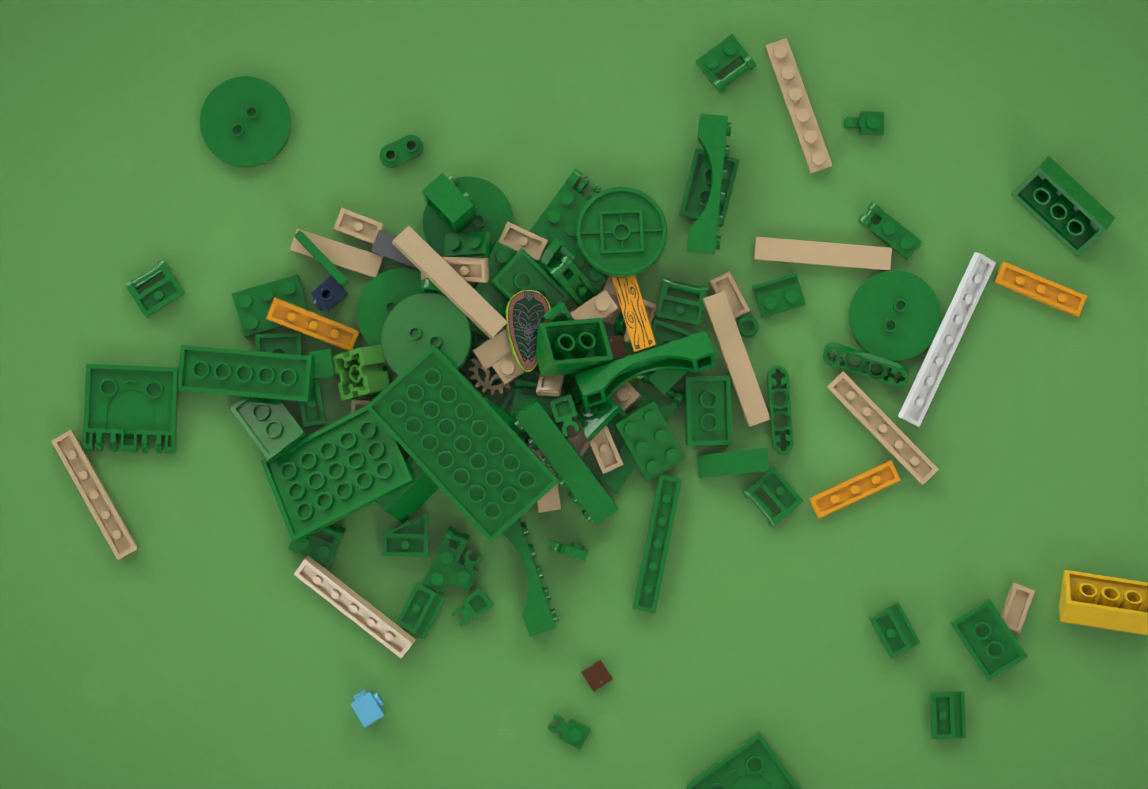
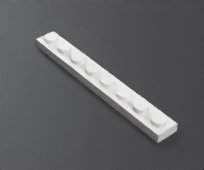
M974 252L898 415L899 418L914 426L920 427L995 267L996 262L981 253Z

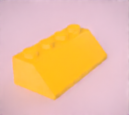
M1064 570L1059 599L1060 622L1148 635V583Z

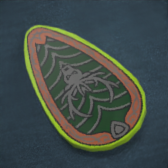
M523 290L516 293L509 300L506 308V321L508 322L506 326L512 353L524 372L532 371L538 364L536 359L538 325L546 323L543 315L551 310L546 297L533 290Z

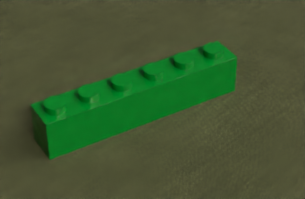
M536 397L514 413L517 419L514 423L521 433L527 432L530 436L528 442L535 451L539 449L544 455L541 457L542 461L548 468L553 467L557 472L555 476L560 480L559 483L562 487L567 485L571 491L568 495L575 504L580 503L583 506L584 510L581 512L589 522L593 520L598 525L619 510L615 501Z

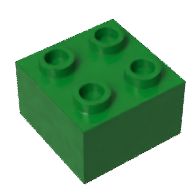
M442 172L422 190L425 203L454 233H459L476 217V207L473 204L475 201L467 192L462 193L459 190V184L451 175L447 177Z

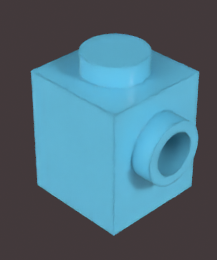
M364 689L353 696L354 701L350 705L364 728L386 714L382 708L384 702L378 693L374 694L372 690L366 693Z

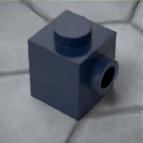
M329 276L311 293L314 297L312 302L320 311L325 309L329 312L348 293L332 276Z

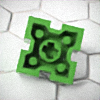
M382 345L361 347L332 356L335 373L340 374L341 382L338 383L341 401L380 393L390 384L387 373L388 367L382 365V363H385Z

